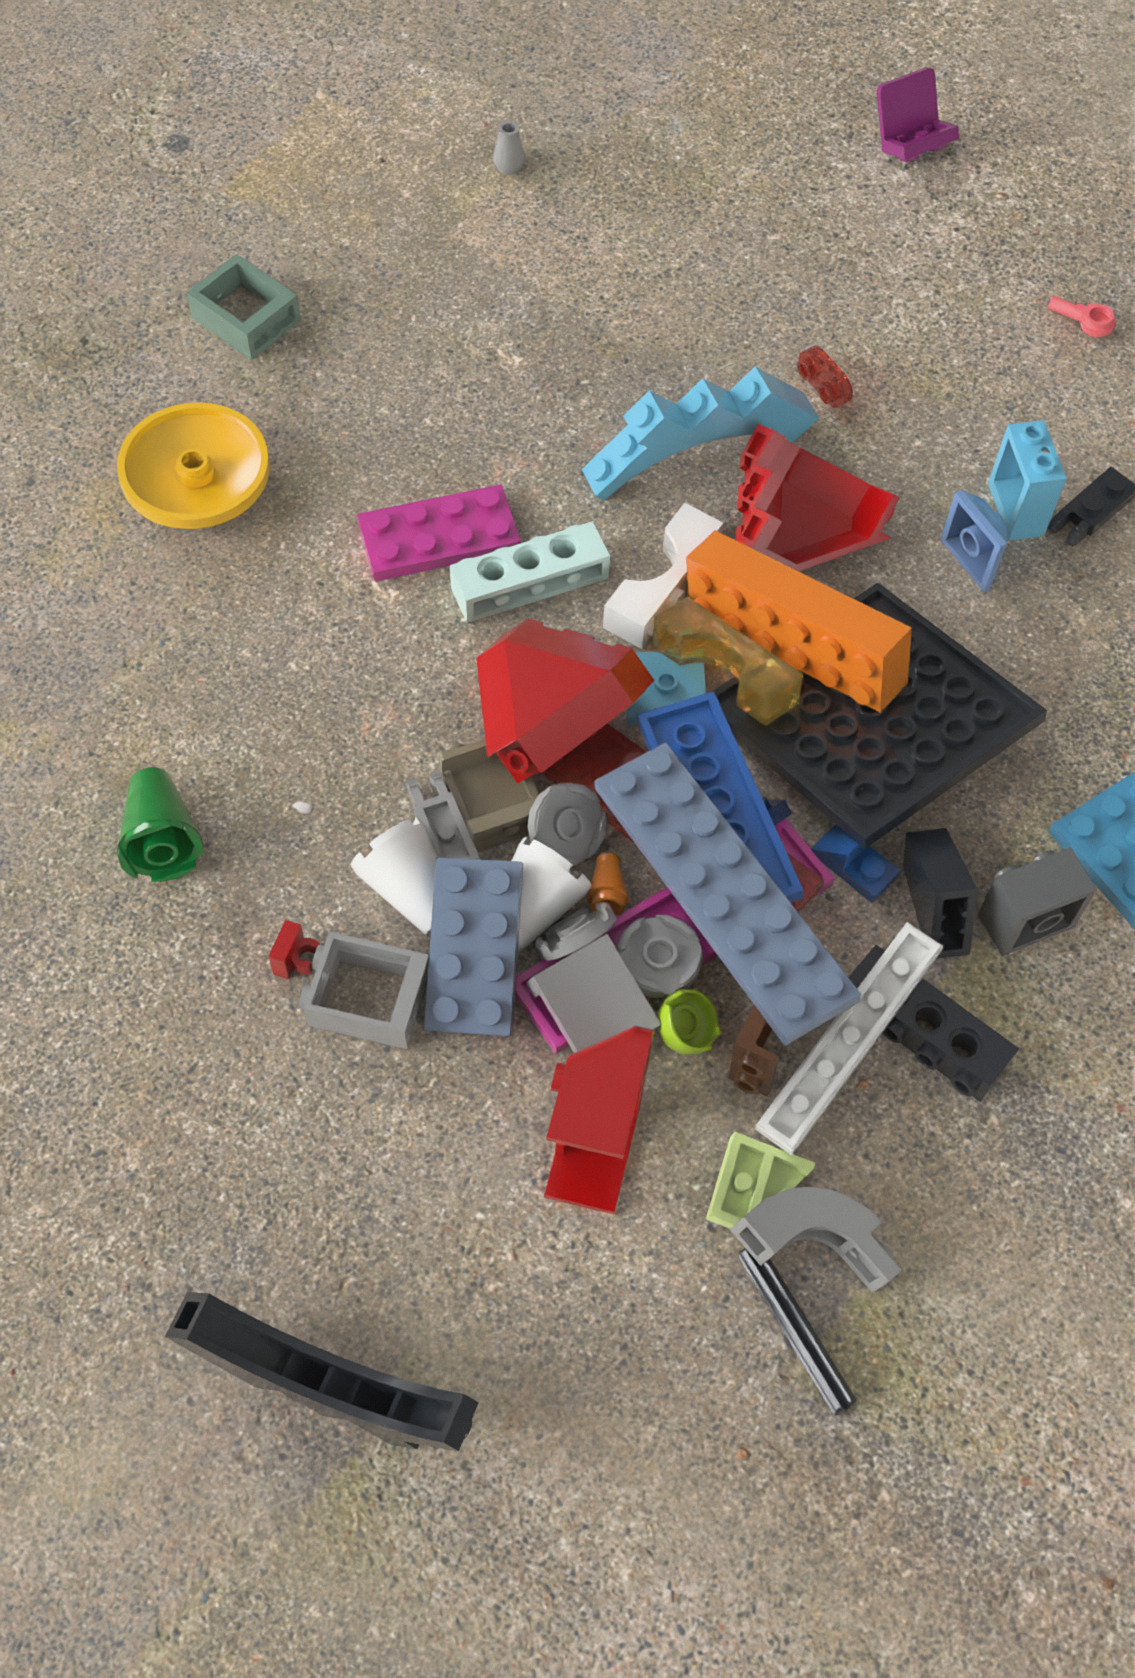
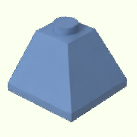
M961 489L955 492L940 540L979 588L986 592L991 588L1007 545V527L1001 515L994 511L983 498Z

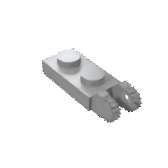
M439 771L429 775L430 785L436 797L425 801L421 788L415 779L405 781L408 795L413 805L414 815L419 817L425 825L439 858L480 860L452 792H448Z

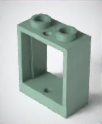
M238 254L226 263L221 264L214 272L186 292L192 319L251 360L301 321L297 294ZM241 285L267 302L264 307L245 322L240 321L217 305Z

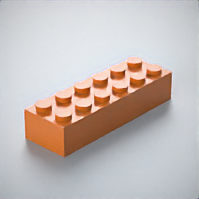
M716 530L686 557L689 610L698 619L713 624L724 630L728 635L753 645L760 652L772 655L787 663L791 668L812 676L825 686L834 688L852 697L859 704L867 705L880 713L908 684L911 627Z

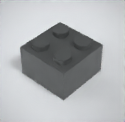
M1071 847L1057 853L1049 850L1038 855L1027 865L1019 868L1017 865H1010L1000 870L994 876L995 880L989 892L985 895V900L977 915L1000 954L1004 956L1074 928L1097 889Z

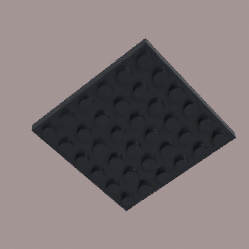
M876 583L853 599L912 628L908 684L881 713L867 705L859 704L852 697L834 688L825 686L812 676L791 668L787 663L770 654L713 690L733 735L864 849L1046 720L1047 713L1044 707L880 583Z

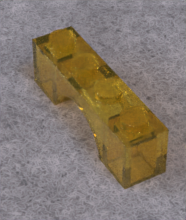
M686 597L654 616L652 647L679 666L690 663H709L730 671L739 680L736 706L765 726L799 704L802 673L691 598Z

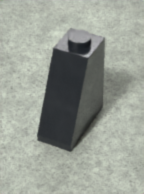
M947 828L907 832L903 867L920 931L943 946L942 952L936 959L970 955L978 888Z

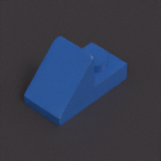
M836 824L811 848L824 865L871 903L898 878L901 871L871 846L866 849L862 848Z

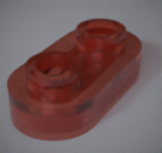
M814 345L800 352L797 363L798 372L819 393L821 400L825 404L838 408L852 400L853 390L848 377L821 347Z

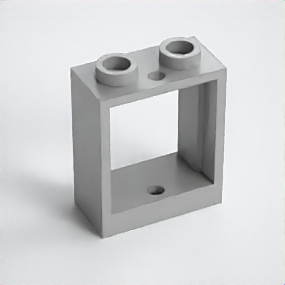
M329 931L325 945H318L314 954L312 968L316 971L312 983H305L300 996L299 1007L304 1011L307 1026L408 1049L427 987L429 954ZM340 961L404 976L390 1023L325 1007Z

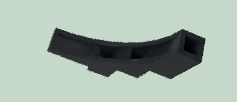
M187 1292L165 1335L171 1341L253 1387L279 1391L322 1416L348 1420L390 1445L418 1449L420 1444L459 1451L463 1440L471 1430L472 1418L479 1402L465 1394L410 1382L344 1359L280 1331L238 1310L210 1293Z

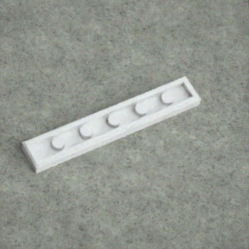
M907 922L857 988L861 993L860 1002L837 1015L756 1124L755 1130L792 1156L942 952L943 946Z

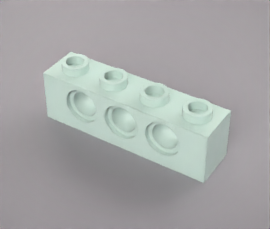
M593 521L582 525H573L560 532L547 536H537L530 541L511 547H501L494 552L475 558H466L450 565L451 589L466 622L469 623L609 578L610 554Z

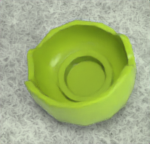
M696 989L678 990L672 993L663 1001L657 1012V1018L661 1023L657 1027V1031L664 1044L677 1054L697 1055L712 1049L711 1045L722 1033L718 1025V1013L710 997Z

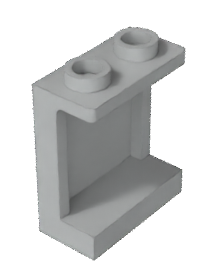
M608 934L538 973L526 983L534 998L541 996L574 1053L635 1025L648 1029H655L661 1025Z

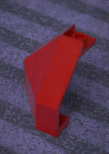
M757 424L740 456L739 469L745 471V480L738 486L737 510L743 513L742 524L736 527V541L799 572L891 539V537L881 531L894 514L895 506L900 499L898 496L875 487L785 439V436L777 431Z
M529 618L500 636L476 658L487 757L496 753L518 784L537 772H540V774L633 705L654 682V679L632 647L621 644L611 646L594 641L595 637L568 629L563 631L543 626V622Z

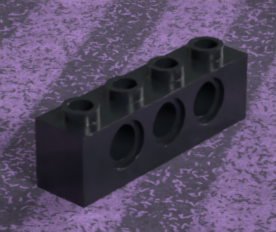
M878 945L872 948L848 977L856 988L860 986L885 952ZM923 978L882 1032L888 1040L894 1043H901L915 1053V1057L922 1065L932 1070L936 1069L950 1079L957 1091L965 1096H973L979 1102L982 1101L1007 1069L1020 1049ZM916 1021H926L932 1025L934 1030L926 1031L920 1028ZM952 1047L964 1048L970 1057L964 1058L957 1055Z

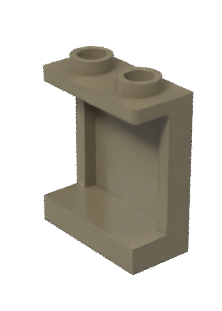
M485 738L467 745L459 744L452 746L446 752L439 755L440 774L448 792H452L477 852L529 835L527 827L529 812L539 795L531 776L517 784L496 753L487 757Z

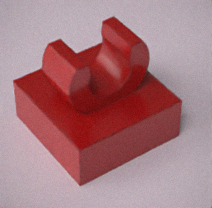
M288 920L284 921L268 956L274 975L289 979L294 969L300 974H311V962L300 959V956L305 952L315 954L320 944L313 938H304L301 924Z

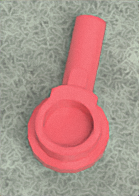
M1053 296L1048 305V309L1079 321L1081 329L1092 337H1104L1114 331L1116 325L1114 312L1106 305L1093 303L1087 306L1083 304L1076 305L1057 296Z

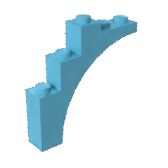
M755 366L730 391L702 378L677 404L652 391H648L624 415L628 425L582 471L595 496L606 500L626 482L650 466L680 451L722 438L752 435L757 424L773 429L785 436V439L794 442L820 418L804 392Z

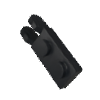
M1109 467L1066 504L1052 518L1047 528L1055 534L1067 523L1072 522L1076 527L1069 532L1066 543L1072 547L1077 545L1087 535L1091 536L1135 498V483L1113 467Z

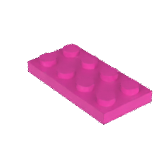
M502 484L357 514L359 529L375 582L447 567L466 558H475L494 552L501 547L521 544Z

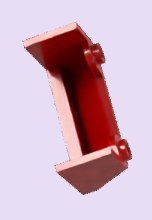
M635 1025L569 1055L566 1064L557 1062L551 1091L558 1092L546 1137L547 1141L555 1142L556 1146L544 1198L612 1215L615 1214L643 1097L654 1033L653 1029Z

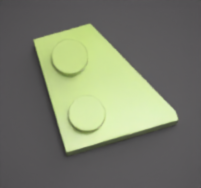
M734 1132L728 1142L706 1220L731 1229L768 1197L781 1191L795 1188L814 1169L815 1162L794 1154L791 1156L784 1150Z

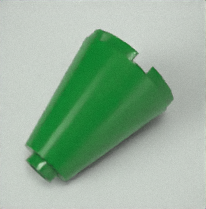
M144 768L134 773L130 778L117 847L119 863L128 875L138 879V874L151 876V882L178 879L190 873L196 867L195 861L199 855L203 856L202 837L170 775L160 768Z

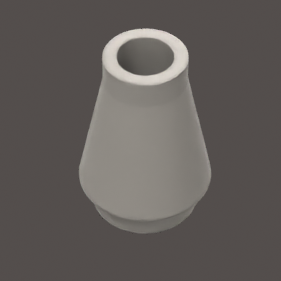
M504 121L499 125V134L492 158L497 170L503 174H515L521 170L522 165L525 163L519 126L513 121Z

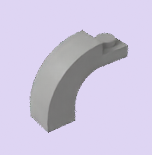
M797 1187L781 1191L762 1201L730 1229L760 1266L787 1243L808 1239L824 1243L835 1250L872 1293L890 1282L901 1271L900 1267L894 1262L893 1254L889 1248L883 1243L876 1241L870 1234L882 1223L881 1220L858 1201L830 1189Z

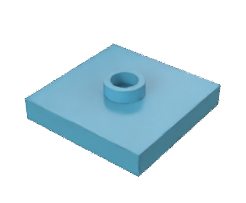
M635 652L653 677L654 682L633 705L627 708V725H638L637 714L706 694L703 652Z

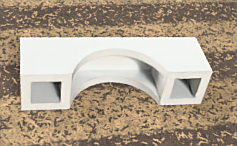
M684 503L665 527L663 552L670 559L672 567L665 574L655 579L646 581L625 579L604 605L603 628L641 649L651 637L657 638L665 625L667 615L670 611L676 612L684 601L686 590L688 589L686 557L714 530L722 533L724 523Z

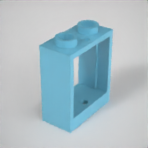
M1044 420L1008 424L988 481L998 513L1006 524L1008 541L1045 535L1067 480Z

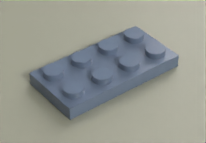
M436 857L424 1031L513 1036L524 863L520 861Z

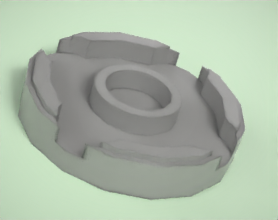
M559 783L545 789L537 796L529 812L527 827L531 843L533 840H536L568 860L572 865L580 864L579 862L584 861L586 858H591L598 851L605 838L607 825L605 812L601 810V806L598 803L601 801L596 793L584 785Z
M596 903L597 910L591 913L588 908H580L552 924L544 932L547 939L543 940L542 937H538L535 942V948L542 960L549 961L571 954L590 944L608 931L616 922V916L609 903Z
M656 915L655 918L645 919L643 917L635 920L623 931L617 946L618 953L642 993L652 998H667L678 990H687L696 981L702 966L703 956L697 934L684 921L669 915Z

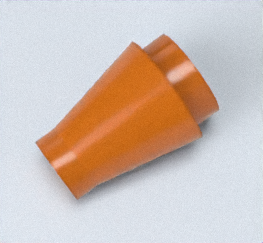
M613 853L601 854L596 858V867L591 881L592 886L587 894V902L591 906L592 912L597 910L596 903H609L615 916L624 911V906L627 905L629 900L621 870V859Z

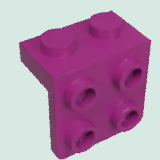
M925 67L878 86L877 102L883 153L898 157L900 161L908 162L918 159L919 154L924 152L942 150L946 147L947 143L959 139L958 125L939 120L934 69Z

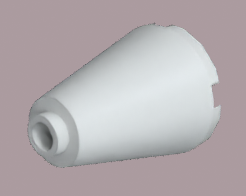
M416 817L413 824L407 819L376 837L369 843L373 848L371 853L364 858L359 852L353 859L351 867L355 874L423 934L429 936L431 935L435 863L438 856L425 825L419 817Z
M524 837L519 843L512 861L524 863L518 954L580 901L592 886L583 873L578 880L571 875L570 868L573 865L568 860L536 840H533L530 844L527 837Z

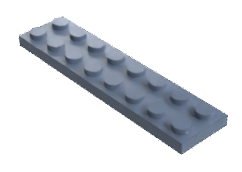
M666 742L595 780V790L784 1046L860 1002L861 993Z

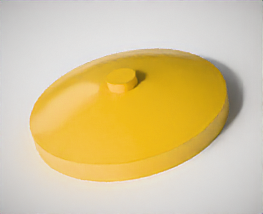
M184 403L167 407L151 414L130 431L122 443L117 459V472L121 488L131 506L142 516L157 524L178 529L212 527L242 514L256 502L263 492L270 471L267 445L258 427L238 411L212 403Z

